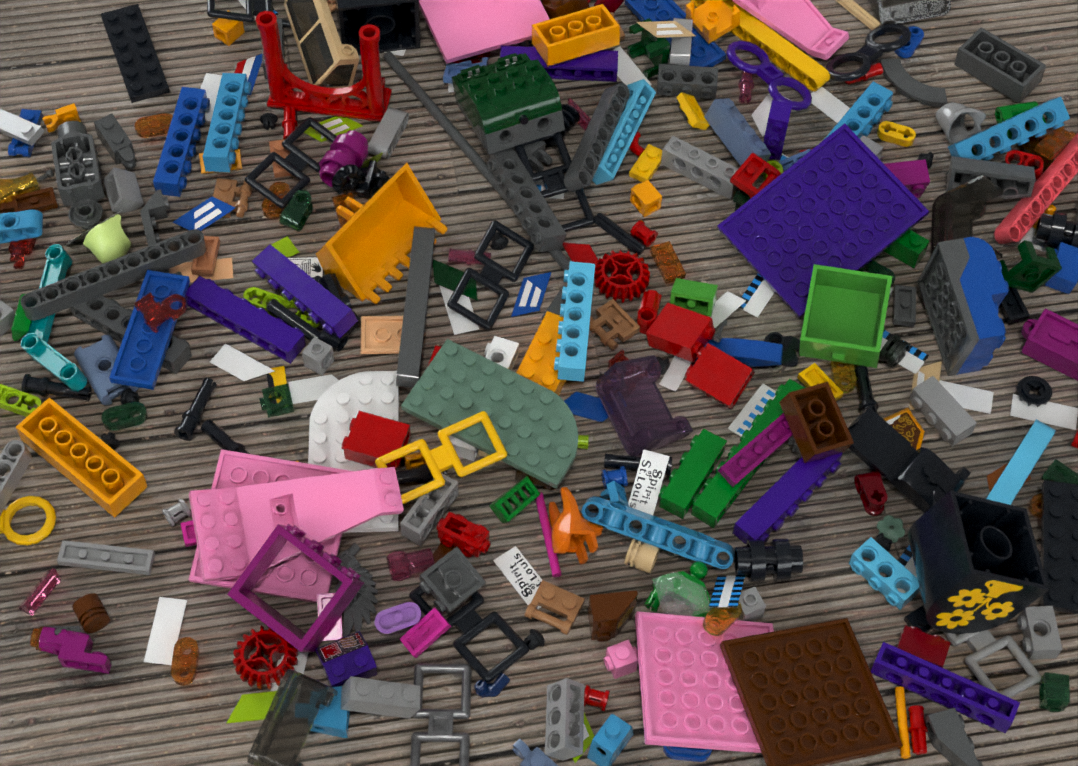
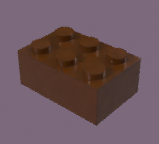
M828 382L789 392L779 402L804 463L842 453L854 443Z

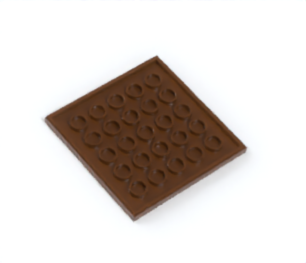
M848 618L725 640L720 643V648L767 766H826L902 748L903 744Z

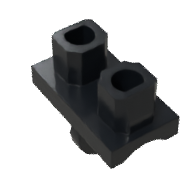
M376 160L370 161L369 167L360 168L362 171V181L365 182L359 183V186L355 187V192L359 197L370 199L390 179L385 171L378 169Z

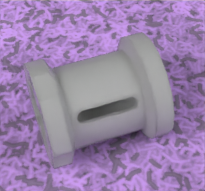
M182 498L170 508L161 510L171 527L175 526V523L182 518L192 516L191 511Z

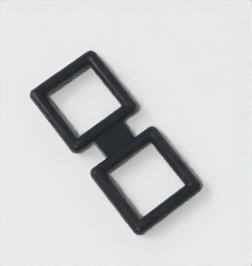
M207 0V15L213 18L253 22L254 16H257L260 12H273V0H246V14L215 10V0ZM282 19L283 27L291 28L289 20Z
M308 117L282 142V146L290 152L285 159L276 152H272L245 178V182L281 209L285 208L310 183V178L303 173L308 166L316 172L320 171V161L317 163L294 146L293 143L309 127H312L332 143L337 137L312 117ZM273 162H276L300 180L282 199L255 180Z
M560 132L515 146L520 160L533 181L543 180L546 190L540 192L544 199L569 192L564 184L565 176L563 173H567L572 160ZM554 137L564 165L534 173L524 146ZM583 188L575 192L586 218L561 225L565 232L595 223L594 215Z
M492 221L474 253V258L484 264L481 272L478 273L472 268H467L451 295L447 306L487 331L491 330L509 297V291L501 287L499 283L502 277L512 282L518 280L534 249V244L500 222ZM496 230L524 247L512 272L484 255ZM470 278L500 295L487 320L457 303Z
M418 586L410 592L409 597L426 615L432 608L421 597L424 592ZM477 591L470 596L472 600L446 620L451 627L455 626L462 634L453 642L454 648L485 682H491L527 654L529 646L497 612H491L484 619L476 613L475 609L484 603L483 596ZM495 623L517 649L488 671L465 644Z

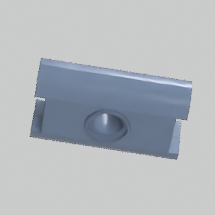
M110 335L101 336L102 340L84 349L80 346L74 352L77 362L98 399L105 406L111 405V400L120 396L125 389L130 388L132 392H136L139 387L110 382L109 377L119 351Z

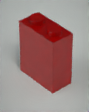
M667 303L647 330L646 336L650 347L694 362L700 348L705 346L714 336L715 328L711 317Z
M707 343L706 347L702 346L696 356L698 359L694 366L690 365L687 369L685 381L732 410L755 372L749 366Z
M359 411L357 417L351 420L349 436L344 437L341 448L344 450L345 459L377 468L375 464L377 458L408 444L411 437L410 425ZM402 457L386 464L387 467H395L397 471Z

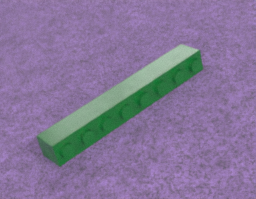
M790 378L785 385L781 384L775 393L776 397L773 400L769 399L767 401L763 414H758L753 420V427L750 431L747 429L744 431L740 438V444L738 446L734 445L731 448L726 462L783 414L779 402L789 392L805 387ZM765 460L734 487L719 473L718 469L726 463L721 461L715 471L716 475L713 478L709 477L703 486V492L701 494L697 493L692 499L691 515L714 529Z

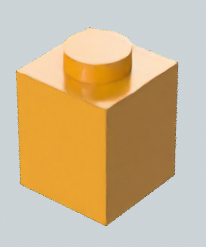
M218 18L212 23L215 38L228 46L245 33L243 21Z

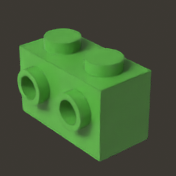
M676 278L671 291L670 303L711 317L716 303L718 285Z

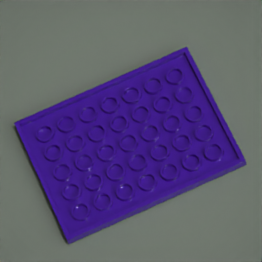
M844 123L717 225V229L800 319L805 315L814 264L859 271L929 214V210Z

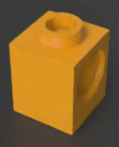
M646 180L631 188L630 202L643 217H646L661 209L662 195L649 180Z

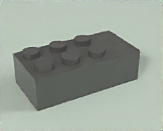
M982 27L958 48L954 64L1018 103L1042 81L1046 65Z

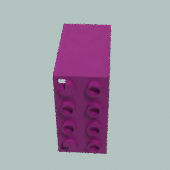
M278 524L227 595L300 652H315V649L321 644L365 582L359 579L361 575L351 567L348 569L342 566L341 563L343 561L339 557L322 551L324 546L314 539L311 541L305 538L306 533L295 525L293 527L290 524H287V526ZM287 541L343 582L307 633L303 632L251 591Z

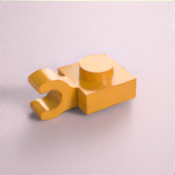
M74 103L56 109V114L42 118L48 132H54L59 125L67 121L81 122Z

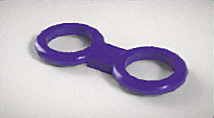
M735 41L728 45L726 54L729 61L738 69L750 74H757L768 84V91L773 100L792 103L791 110L796 111L805 110L811 105L812 96L805 85L790 77H783L784 74L770 62L768 55L763 49L747 41ZM741 49L752 52L760 59L762 64L750 65L739 59L735 51ZM784 85L794 88L802 95L803 101L796 102L786 99L778 92L777 86Z

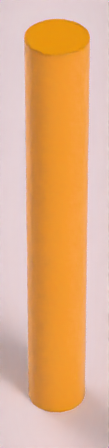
M899 686L895 687L899 737L903 744L900 753L901 758L908 759L911 757L905 691L904 687Z

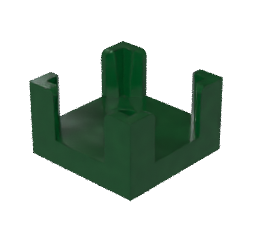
M648 18L641 22H652V20ZM637 23L629 27V33L636 34L642 31L641 41L628 46L627 54L632 59L643 54L647 55L654 64L653 67L643 71V74L648 79L658 75L659 64H668L670 43L666 38L655 37Z
M1026 240L1018 245L1022 260L1011 270L1008 271L1005 261L1000 260L1004 280L1007 281L1008 286L1031 293L1062 269L1054 248L1047 247V258L1037 256L1032 242Z

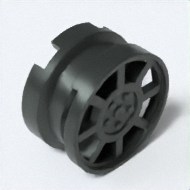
M894 334L882 347L879 359L888 362L887 365L894 368L905 357V352L909 350L911 344L907 341L903 342L899 335Z

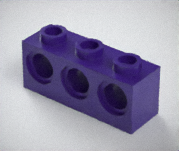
M772 100L763 141L771 153L769 159H781L792 103Z

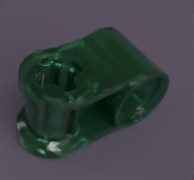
M305 190L297 191L287 207L282 211L279 223L300 232L313 211L311 194Z

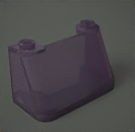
M655 355L616 362L596 383L598 396L626 452L630 456L642 455L644 449L648 451L655 450L682 439L693 432L687 418L684 416L672 417L655 384L661 375V366Z

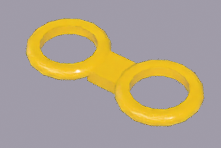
M39 496L18 498L1 513L0 534H4L9 541L17 545L28 546L39 543L47 538L54 529L56 522L55 509L49 501ZM27 506H37L43 509L46 513V520L39 531L30 535H20L12 530V517L17 511Z

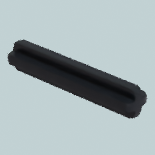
M598 213L594 217L595 224L631 251L637 253V255L644 252L645 245L604 214Z
M272 299L266 307L268 311L282 319L292 328H299L308 340L311 341L314 337L319 339L321 332L278 301Z

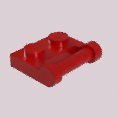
M752 152L729 182L752 198L780 176L781 173ZM764 172L768 177L757 189L753 184Z

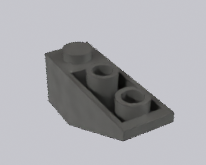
M955 708L927 716L925 726L928 728L927 734L932 746L953 766H983L982 762L979 759L977 760L972 739L966 735L964 720L960 714L958 715Z

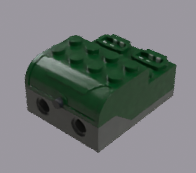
M526 53L510 54L498 58V61L487 66L476 65L460 70L461 73L452 76L456 103L489 155L565 130L561 101L553 80L539 60H530Z

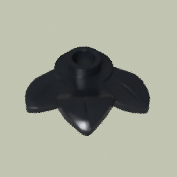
M778 332L768 334L765 337V342L783 345L782 365L786 367L797 366L798 357L795 350L800 348V341L794 336L783 337ZM773 365V366H770V367H771V368H776L778 365Z

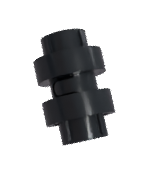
M1054 211L1052 215L1043 213L1038 220L1034 238L1037 241L1044 242L1045 248L1056 249L1061 242L1078 248V217H1076L1074 222L1067 221V214L1057 211Z
M762 539L747 540L746 547H735L736 575H747L749 582L765 581L766 574H772L774 581H789L791 573H802L803 571L802 547L800 545L790 546L788 539H773L771 546H764Z

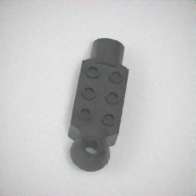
M67 121L58 127V139L51 143L57 186L63 205L71 206L68 213L70 221L78 227L89 230L96 226L102 218L103 208L97 201L105 197L98 153L93 136L87 134L85 125L78 121Z

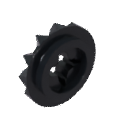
M353 164L343 166L333 177V189L338 194L343 193L347 195L349 191L354 192V188L359 186L358 182L363 179L361 176L362 171Z
M1027 376L1019 381L1017 394L1020 395L1021 401L1028 403V406L1034 404L1039 407L1041 404L1046 405L1051 399L1052 388L1046 380L1040 377ZM1030 390H1032V391H1035V390L1037 391V390H1039L1037 394H1035V393L1029 394V393H1030Z

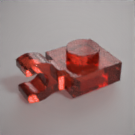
M36 238L11 241L8 250L11 254L10 262H15L14 269H23L25 263L24 256L31 255L37 240Z

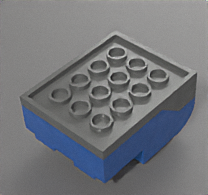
M967 237L938 242L917 283L947 376L981 371L983 366H988L992 360L994 350L1000 348L1006 339V330L1002 319L998 316V307L1007 295L1009 286L1003 278L1001 262L997 261L993 248L986 241L976 237Z

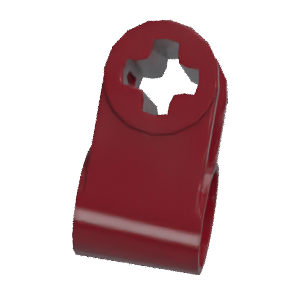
M878 471L855 475V487L860 495L864 510L872 516L881 515L888 498L881 474Z

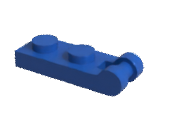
M21 109L19 117L40 126L43 114L41 110ZM12 138L8 146V154L10 156L21 154L23 157H31L34 144L30 146Z

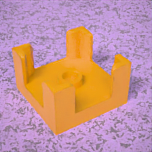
M708 0L695 8V2L691 1L686 4V19H693V27L710 44L740 25V10L734 5L732 11L723 0Z

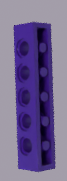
M885 642L882 643L871 668V673L904 687L947 708H955L957 712L1003 733H1006L1012 725L1020 704L1016 700Z

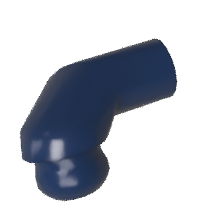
M501 673L493 683L479 680L474 686L476 694L480 697H496L510 682V679Z

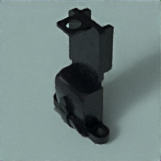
M870 407L865 408L848 427L854 441L849 449L873 471H878L883 477L885 476L892 485L924 513L950 490L959 492L964 486V481L971 473L964 466L954 473L930 449L923 447L918 450L914 449L908 440Z

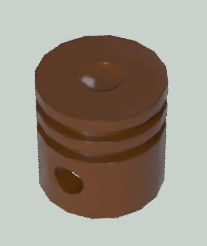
M90 593L76 600L72 606L85 633L97 632L110 622V617L98 594Z

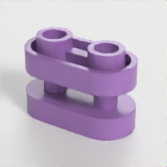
M413 602L399 604L380 611L375 617V626L378 631L384 634L410 627L419 622L421 610Z

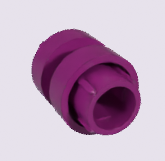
M349 130L347 133L337 135L330 146V150L325 153L319 163L320 178L326 185L332 187L334 175L343 166L353 164L360 168L363 165V162L368 157V141L361 133Z

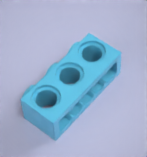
M872 537L852 554L849 561L852 570L856 574L862 575L874 590L882 593L887 602L892 606H896L901 610L919 593L920 588L917 577ZM862 557L869 558L871 562L865 561ZM880 573H885L888 577H883ZM897 588L905 590L906 593L899 592Z

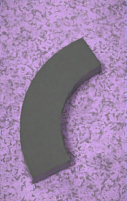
M900 59L880 60L886 80L891 82L897 88L896 91L908 99L913 98L921 101L923 105L942 107L948 103L945 88L928 86L915 80L906 72Z

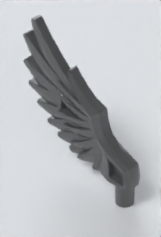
M353 543L339 555V558L343 561L341 565L348 569L351 567L361 575L359 579L365 582L344 610L343 638L349 636L353 625L355 633L361 631L362 617L367 625L371 624L370 612L373 615L376 614L373 604L376 605L378 603L374 596L378 594V590L374 588L376 582L372 580L373 575L368 573L367 569L361 567V563L354 557L361 550L356 543ZM338 582V584L335 587L336 591L339 589L343 582Z

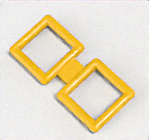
M481 411L439 430L438 437L442 445L430 450L426 441L419 439L375 460L377 468H388L386 464L420 450L434 480L402 494V504L444 486L445 480L441 472L454 467L457 475L464 477L507 457V451L487 412ZM482 422L496 452L463 467L448 436Z

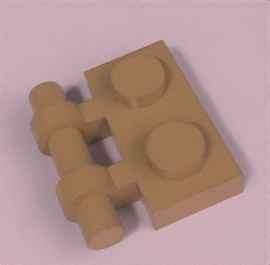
M217 178L213 197L235 207L232 211L236 212L237 217L242 218L248 210L249 204L247 201L248 197L251 196L252 188L245 180L243 185L238 187L237 180ZM235 197H240L237 202H234ZM232 211L223 217L230 218Z
M614 299L596 309L597 319L590 315L589 330L592 333H596L601 338V342L611 350H615L618 347V343L614 340L618 337L622 342H625L640 332V326ZM606 324L611 330L606 332L602 326Z

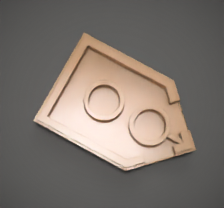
M361 316L360 353L399 354L403 316Z

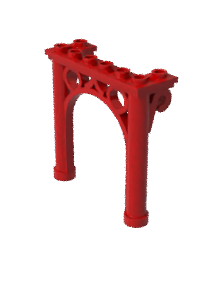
M263 11L256 16V25L260 30L270 91L267 107L284 109L287 105L295 107L296 111L381 122L388 109L392 89L385 87V77H381L379 54L380 30L377 26L367 24L359 30L363 78L358 83L349 87L326 88L305 82L288 70V65L284 64L276 15L271 11ZM298 88L303 92L293 91L292 89ZM353 95L361 100L351 99L349 96Z

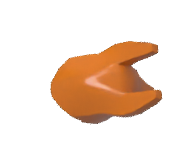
M562 487L560 491L563 512L560 514L555 502L549 503L553 552L558 554L576 552L579 563L582 565L588 561L587 552L583 544L586 540L590 553H594L598 548L596 536L601 535L603 526L586 520L582 513L579 512L576 500L567 487Z

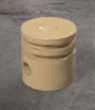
M633 538L624 564L628 565L629 563L630 567L635 566L636 569L651 574L660 548L645 542L642 544V541L636 542L637 540Z

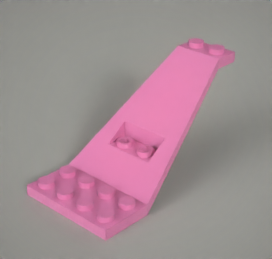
M732 0L811 56L828 60L849 39V33L833 28L810 0Z
M395 467L367 469L240 487L194 490L189 493L203 582L239 578L278 524L285 526L290 524L293 527L295 525L306 533L305 538L323 543L375 517L401 514L404 511ZM276 507H280L283 512H278ZM287 541L268 568L302 551Z

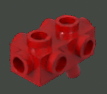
M449 511L445 518L442 517L437 524L436 530H438L440 542L446 547H452V545L458 547L466 557H472V555L479 557L481 552L485 554L491 545V541H489L490 531L481 524H474L460 514H454Z

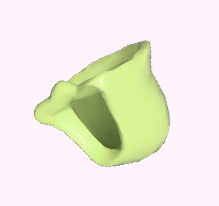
M119 214L91 229L83 242V245L89 248L103 264L125 256L131 246L130 240L121 227V215Z

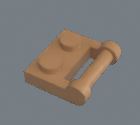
M542 580L524 616L529 619L535 618L560 629L561 633L568 635L585 599ZM541 606L567 619L563 621L537 608Z

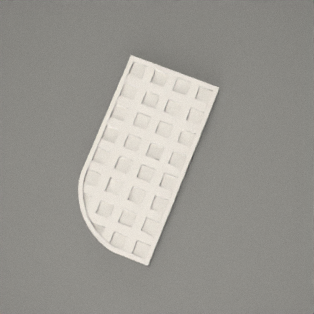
M365 371L355 373L337 381L321 395L310 416L308 464L349 471L376 469L369 465L345 459L344 450L341 448L345 436H349L351 420L357 417L359 411L399 422V387L396 386L397 371ZM399 514L375 517L344 533L399 531Z

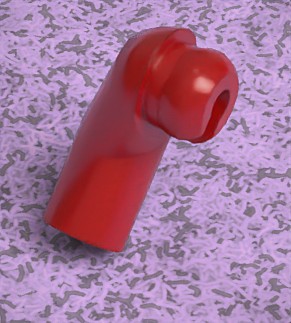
M637 131L629 146V150L640 157L645 149L638 144L641 135Z

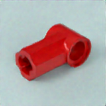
M649 289V291L643 293L641 306L637 314V324L640 326V333L646 334L658 315L662 295L655 290Z

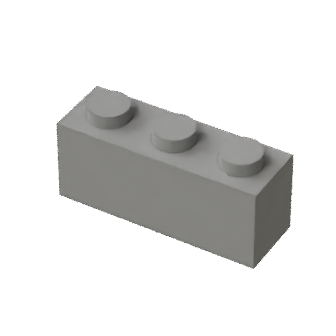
M934 376L913 388L910 396L911 404L915 409H919L925 416L926 421L939 431L944 441H948L953 447L973 433L977 422Z
M351 676L342 686L341 710L410 719L420 710V686Z

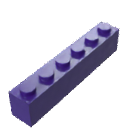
M501 46L500 58L514 53L517 55L526 53L530 60H539L551 79L617 82L618 51L601 50L547 66L535 47Z
M269 244L252 260L256 268L254 272L262 280L266 278L268 284L274 290H281L283 297L289 302L293 300L295 306L301 312H308L310 319L316 324L320 322L322 328L329 335L333 333L340 339L358 321L352 309L272 245Z
M199 276L187 289L185 295L187 306L290 364L306 346L304 334L299 328H292L282 319L269 315L263 308L251 305L247 299L239 298L229 289L217 286L211 279Z
M843 453L804 463L801 457L735 523L732 534L745 544L747 540L761 539L765 544L770 537L769 534L773 530L778 531L784 524V519L788 515L792 517L798 510V505L802 501L807 502L812 496L813 490L816 487H822L827 480V476L830 473L834 474L842 464L840 460Z

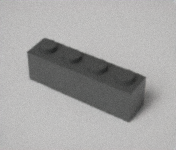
M952 156L947 176L944 204L957 200L971 202V199H984L985 201L997 197H1003V199L1031 197L1036 180L1034 167Z

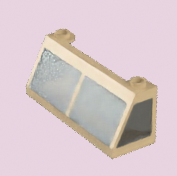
M285 0L284 7L310 84L326 88L352 86L360 58L357 50L352 45L341 43L327 0Z

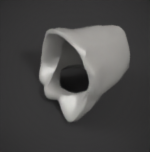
M956 102L945 104L935 114L940 127L946 135V139L951 145L981 132L980 125L986 119L985 112ZM966 114L970 115L974 121V128L970 131H967L965 128L964 118Z

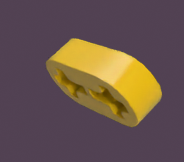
M890 121L881 122L877 130L879 139L903 147L911 146L916 136L912 128Z

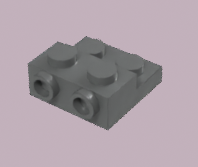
M458 547L446 554L419 577L421 581L419 586L426 595L431 593L436 599L433 602L436 608L441 613L445 611L448 615L486 585V581Z

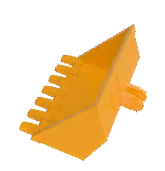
M405 163L365 204L362 205L351 197H347L344 202L355 213L341 205L337 207L336 212L346 219L347 222L316 253L325 275L335 273L340 286L355 295L362 302L365 299L374 304L380 302V296L373 292V290L379 287L383 291L389 292L392 289V285L385 280L388 275L398 281L403 278V273L396 267L401 263L409 269L410 258L407 255L412 249L414 226L435 228L441 234L447 232V227L440 222L439 214L408 163Z

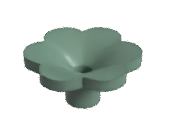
M886 515L883 520L877 523L879 534L883 533L884 537L892 540V543L897 542L899 538L905 535L904 523L900 518Z

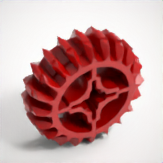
M621 249L618 253L612 250L610 255L605 253L603 259L599 258L594 273L595 286L599 288L600 294H605L606 299L613 297L615 301L621 299L622 303H624L625 299L632 302L633 297L639 299L641 293H644L649 285L650 271L648 270V264L644 263L643 258H638L637 253L631 255L629 250L626 253H622ZM608 271L611 272V276L609 278H607L605 275ZM634 274L638 277L636 281L632 279Z
M261 625L259 632L251 629L252 635L243 634L244 642L237 641L239 649H235L233 652L236 657L233 659L234 666H237L235 668L236 673L241 675L240 678L243 682L248 680V685L251 687L257 683V687L260 690L264 684L267 685L268 689H271V683L275 682L280 687V679L288 681L289 676L287 673H294L295 669L293 666L298 664L296 658L298 650L271 628L265 630ZM257 647L256 652L247 659L250 652ZM262 651L264 652L265 656L267 655L270 663H268L267 660L264 659ZM284 655L282 662L275 668V663ZM264 669V670H266V671H265V672H260V671H257V670Z

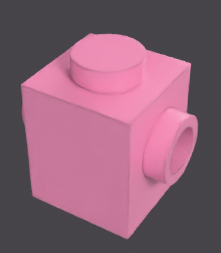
M629 640L606 649L604 663L607 670L611 671L614 679L637 670L638 651L635 646H631Z

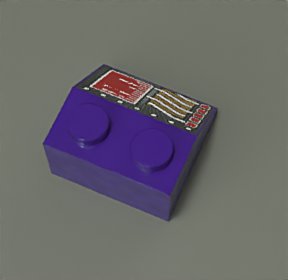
M360 631L315 649L330 687L343 686L351 676L369 679L377 675V666Z

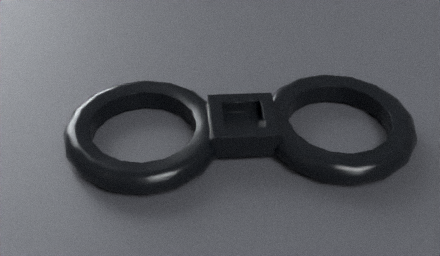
M886 24L871 30L866 36L865 46L857 52L841 54L827 63L826 69L830 74V79L844 82L864 76L870 70L872 62L881 57L883 52L898 50L910 41L911 32L909 28L901 24ZM896 32L902 34L900 39L891 43L881 44L874 42L878 36L885 33ZM858 61L863 63L860 68L852 72L839 73L834 71L838 65L844 62Z

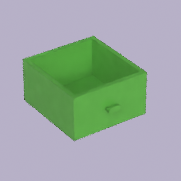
M814 264L800 338L799 356L877 368L892 276Z

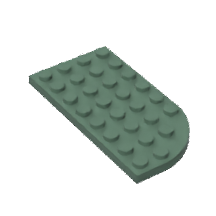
M449 339L445 341L401 405V410L440 430L481 411L487 412L507 451V457L501 461L555 489L558 488L576 458L578 449L576 421L570 408L559 395ZM482 422L452 434V436L489 455L496 452Z

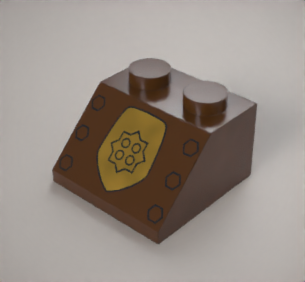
M637 590L590 595L588 620L591 640L605 642L618 635L635 614Z

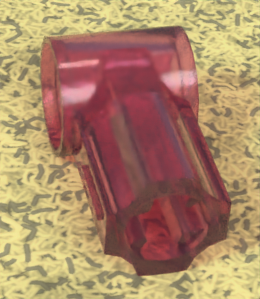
M431 548L410 553L395 551L386 557L393 581L406 580L411 574L426 571L435 564Z

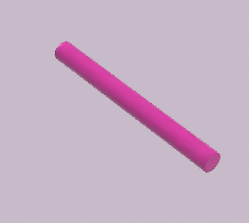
M540 492L535 501L553 577H560L562 574L557 553H554L552 548V530L544 495Z

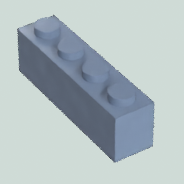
M730 98L715 99L704 118L741 166L752 152L767 162L771 156L770 151L736 108L734 102Z

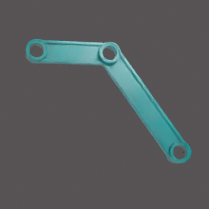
M60 244L51 245L45 252L47 260L39 288L65 279L67 269L72 265V258ZM55 314L36 321L31 320L29 331L21 340V347L33 360L47 369L72 391L83 389L87 384V377L74 363L48 344Z

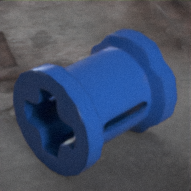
M624 466L617 470H601L605 490L607 489L606 484L612 481L628 486L627 473Z

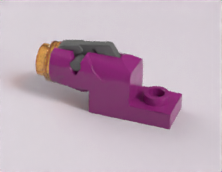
M44 626L34 628L30 639L31 647L57 655L63 667L110 673L112 664L108 656L102 652H92L93 641L90 635L82 633L79 626Z

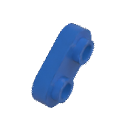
M917 26L908 27L911 32V38L905 46L895 50L899 57L909 58L915 53L924 37V32L921 28Z

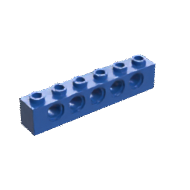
M181 88L153 180L155 191L161 189L162 195L180 197L182 189L186 188L187 173L191 172V159L196 155V142L201 137L200 128L201 125L205 124V111L209 110L210 99L207 98L205 89Z

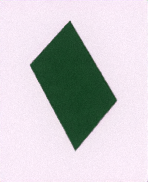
M433 259L434 283L454 291L464 272ZM470 278L462 295L478 301L476 281Z

